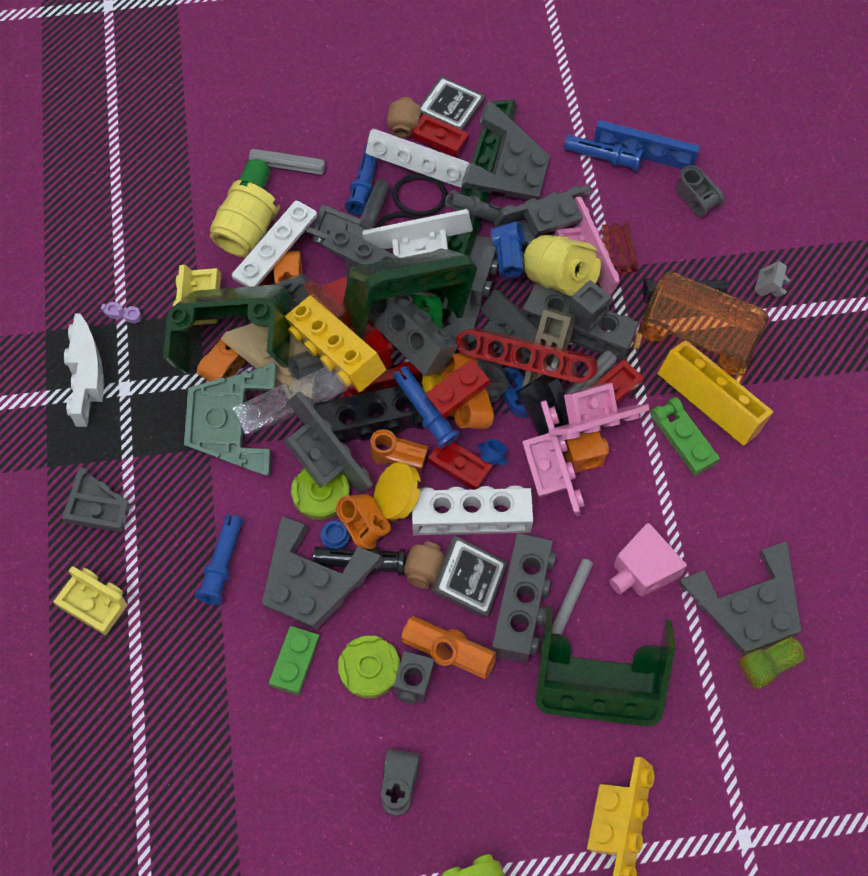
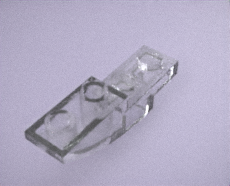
M323 367L292 383L278 386L233 409L244 433L247 435L297 415L287 401L299 391L304 396L309 397L315 405L316 403L328 401L329 398L353 386L346 387L337 377V371L332 370L330 372L326 367Z

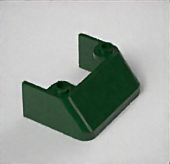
M438 249L432 252L370 264H359L348 275L343 307L356 335L361 339L365 335L372 301L442 288L456 317L462 318L477 268L470 256L449 249Z
M282 285L193 291L173 306L167 314L163 359L182 374L187 373L191 327L195 321L248 317L255 326L268 327L267 353L280 366L286 368L288 367L290 333L287 329L291 326L284 316L292 310V296Z
M546 605L536 687V705L538 709L549 715L638 726H653L657 724L663 716L676 648L672 620H665L660 646L644 645L639 647L633 655L632 664L571 657L570 641L561 634L552 633V606Z

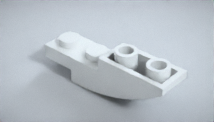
M75 313L74 322L68 328L70 345L64 351V363L68 365L72 373L71 388L73 390L72 399H68L66 409L67 415L71 416L76 427H87L91 402H103L104 374L100 354L90 329L82 315Z

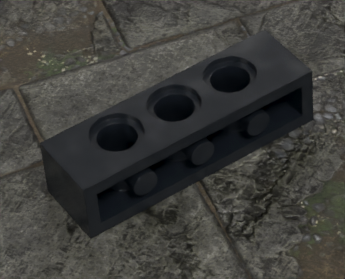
M422 381L418 382L423 388ZM400 386L315 404L317 413L322 419L330 423L334 435L344 444L357 439L362 441L369 440L373 433L382 429L397 434L408 428H424L422 426V416ZM400 408L410 409L408 412L398 411ZM375 413L382 415L379 418L370 417V415ZM351 419L354 421L351 424L342 423L344 420Z

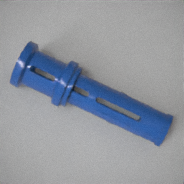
M570 134L567 135L564 144V151L609 161L613 167L620 165L632 168L637 173L644 155L643 149L636 151L624 148L623 144L612 146Z
M367 144L364 146L357 178L350 185V198L345 202L346 211L355 216L362 215L372 192L371 182L378 160L377 157L366 153Z
M409 367L401 368L402 373L407 379L404 380L399 371L393 375V379L396 380L422 416V426L424 429H429L438 442L436 445L438 449L448 446L460 436L459 431H454L446 418L444 419L427 399L425 391L411 373Z
M231 514L225 515L211 562L204 567L203 574L205 576L201 588L195 593V598L206 604L220 605L222 603L221 593L225 582L230 578L228 566L244 522L241 517L234 514L232 520L230 519Z

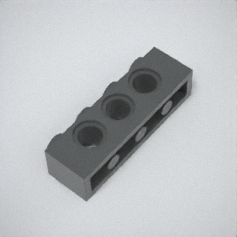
M535 283L522 313L538 328L544 309L553 308L568 313L571 297ZM608 311L607 315L589 332L575 321L570 342L600 354L610 351L616 355L618 361L625 360L639 322L629 316ZM602 329H607V330H610L611 332H606V331H603Z
M408 294L372 301L368 320L424 376L441 373L458 347L451 339L450 334L439 328L431 320V316L427 312L421 310L412 302L413 299Z
M520 533L516 535L492 651L497 652V658L527 664L529 654L536 655L539 637L533 636L535 625L541 626L545 608L539 607L541 597L547 598L551 580L545 579L546 570H553L556 552L551 551L553 540ZM532 566L537 569L538 573L530 575L523 568ZM527 594L533 601L523 603L519 601L517 596ZM515 622H520L526 626L527 630L517 632L513 630L511 625Z

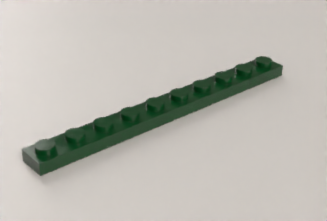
M514 99L491 101L512 121L514 120L518 107ZM483 126L471 162L492 173L502 136ZM476 187L471 189L462 188L461 191L463 195L477 196L480 198V201L486 203L490 194L482 192L481 188ZM470 217L473 231L447 236L448 249L470 256L482 218ZM442 288L428 290L429 293H433L440 298L442 302V315H451L452 307Z

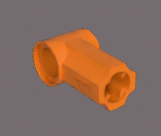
M382 429L373 433L369 455L372 461L378 465L403 462L421 472L428 446L397 438L391 431ZM383 444L387 445L389 449L380 450L376 446Z

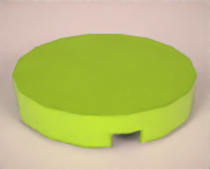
M303 468L301 473L292 482L291 495L295 507L302 515L315 520H326L337 515V502L341 497L350 495V486L347 477L340 472L319 488Z
M361 636L352 640L341 653L338 660V673L343 686L353 695L361 698H377L388 693L394 686L400 666V658L396 649L387 641L382 640V638L377 636Z

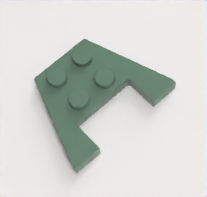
M270 363L259 369L243 371L242 374L232 377H223L189 387L184 445L261 475L271 477L272 450L242 448L246 392L248 390L276 391L277 365Z

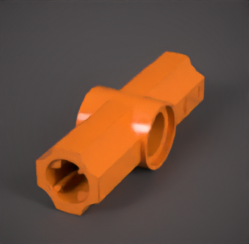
M415 616L409 618L402 632L401 638L403 643L430 654L439 665L446 666L452 664L484 679L489 677L497 659V652L467 640L461 631L456 629L447 631ZM445 643L451 646L453 652L447 649Z

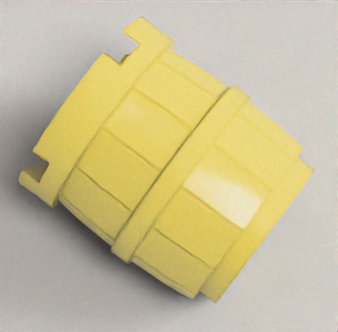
M237 180L233 182L228 191L227 198L217 210V214L210 227V237L224 251L245 258L266 235L271 221L275 220L280 211V205L276 207L273 204L275 198L263 188L250 182L247 186L240 185L242 180Z
M542 235L532 240L527 246L523 258L524 270L531 281L570 297L589 280L596 284L600 274L601 261L599 258H596V247L590 243L573 241L565 236Z

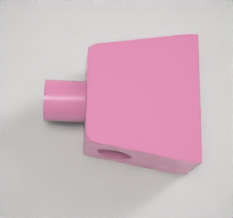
M647 523L616 557L614 567L619 573L611 578L609 582L612 588L620 595L632 587L639 596L643 597L680 578L687 564L652 525Z

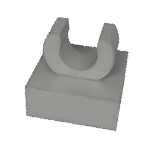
M777 261L761 269L754 291L762 297L769 293H772L775 297L785 295L787 291L782 286L790 281L785 275L787 266Z

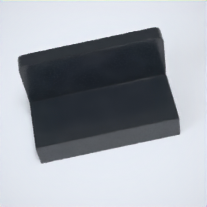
M542 375L518 390V394L538 436L549 433L541 405L542 401L546 400L549 408L555 407L559 419V424L554 425L555 428L569 424L564 398L565 392L558 378Z

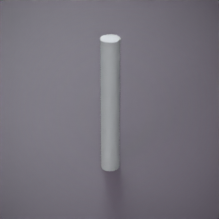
M582 559L552 625V633L562 635L593 566L590 560Z

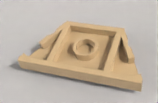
M252 323L227 331L222 336L221 340L256 369L265 367V365L275 363L277 365L276 385L288 395L293 397L301 391L304 396L312 400L316 376L298 381L292 378L288 370L289 363L288 367L283 368L267 353L268 327H258ZM291 334L289 358L308 351L303 345L305 342L303 340L297 342Z

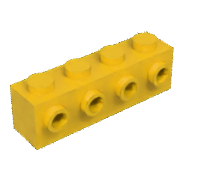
M308 296L284 316L291 326L287 329L291 336L297 342L303 340L305 342L303 345L313 357L318 354L320 361L330 372L332 370L337 371V377L346 387L352 385L358 392H361L386 371L377 352L313 296Z
M687 340L670 350L657 373L743 446L760 433L774 413V411Z

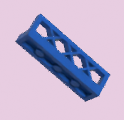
M598 120L594 141L607 145L623 144L624 148L636 151L643 149V159L679 169L695 164L700 147L695 144Z

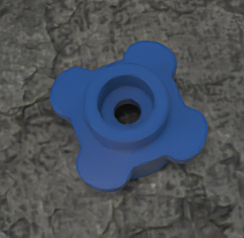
M488 439L486 443L478 444L477 448L482 453L481 459L491 465H497L498 463L502 466L507 465L508 459L505 458L507 447L502 442Z

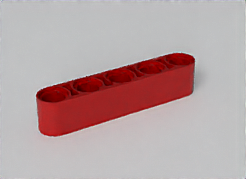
M480 328L461 331L456 338L457 350L466 356L576 383H582L593 378L598 370L596 360L588 354ZM470 334L474 335L477 340L475 349L468 346L467 338ZM496 341H500L504 346L502 356L498 355L494 350ZM524 347L528 348L532 353L530 362H525L521 357V351ZM551 354L556 355L560 360L558 369L552 368L548 363V358ZM578 361H583L587 364L588 373L586 376H582L577 372L576 364Z

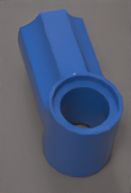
M515 221L491 228L492 242L494 247H497L499 273L502 277H519L525 271L522 253L525 236L520 222Z

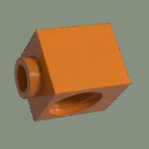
M599 431L592 433L580 432V437L565 440L568 451L563 452L566 463L572 462L575 473L602 467L606 456L609 454L608 443L605 438H601Z

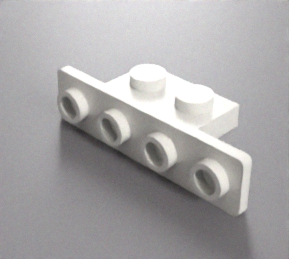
M372 129L369 134L366 148L368 155L461 187L469 162L377 129Z
M294 201L232 273V278L246 287L258 286L315 220L317 212L299 201Z
M464 209L363 230L362 235L364 240L382 249L393 248V254L401 258L432 252L440 248L448 249L447 236L471 232L473 227L469 211Z

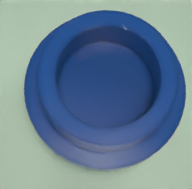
M331 521L321 529L320 538L326 548L342 549L349 543L350 533L343 522Z

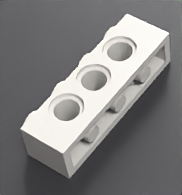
M483 486L475 490H465L461 487H452L448 490L421 488L419 499L412 510L413 535L531 533L533 524L531 488H523L521 486H510L506 489H494L493 487ZM497 505H503L507 507L508 510L505 512H499L494 507ZM443 506L449 509V511L446 513H438L435 511V509L437 507ZM467 506H475L476 508H478V511L470 513L467 512L464 508Z

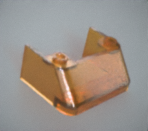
M665 272L661 275L640 323L633 347L639 349L644 337L650 341L665 339L667 333H670L720 354L719 364L723 370L729 374L737 375L736 381L741 383L768 323L769 316L760 307L679 274Z

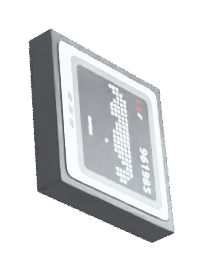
M441 76L420 105L421 117L423 114H426L465 131L485 102V95Z
M455 536L451 538L431 592L482 618L488 617L507 562Z

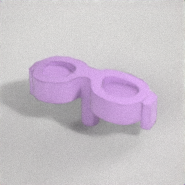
M109 302L107 305L102 304L101 306L102 312L109 318H123L130 323H138L142 320L141 313L135 306H130L126 310L117 302Z

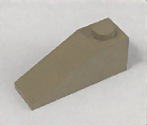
M553 308L544 309L535 342L567 349L577 315ZM551 354L548 358V363L552 368L558 369L560 360L556 355ZM526 370L522 387L543 374Z

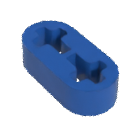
M514 367L503 368L506 378L514 380V389L508 382L510 388L501 395L514 416L518 418L529 417L522 404L517 406L518 390L522 388L524 377Z

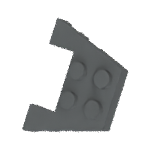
M488 101L484 106L479 124L502 136L493 172L491 173L471 162L466 168L461 187L471 189L472 187L481 188L482 192L487 193L492 191L502 192L505 196L523 200L539 198L550 155L493 102Z
M282 516L262 604L269 610L317 630L344 603L343 599L355 587L359 588L366 581L365 577L374 568L378 569L384 560L380 555L357 546L348 565L341 574L298 556L295 553L308 532V528L302 523Z
M786 541L765 548L759 553L771 580L721 598L717 597L705 570L681 578L678 582L680 588L684 592L687 591L696 601L695 604L702 612L705 611L717 623L716 627L743 656L798 636L801 633L790 556Z

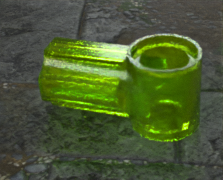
M790 636L765 650L759 648L741 658L738 664L754 690H757L775 680L779 674L802 663L806 658L804 656V649L799 641Z

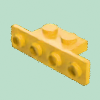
M635 757L630 787L599 785L587 849L593 853L616 856L613 876H637L636 860L643 846L641 832L643 821L646 820L649 812L647 802L649 788L653 786L655 777L653 766L643 757Z

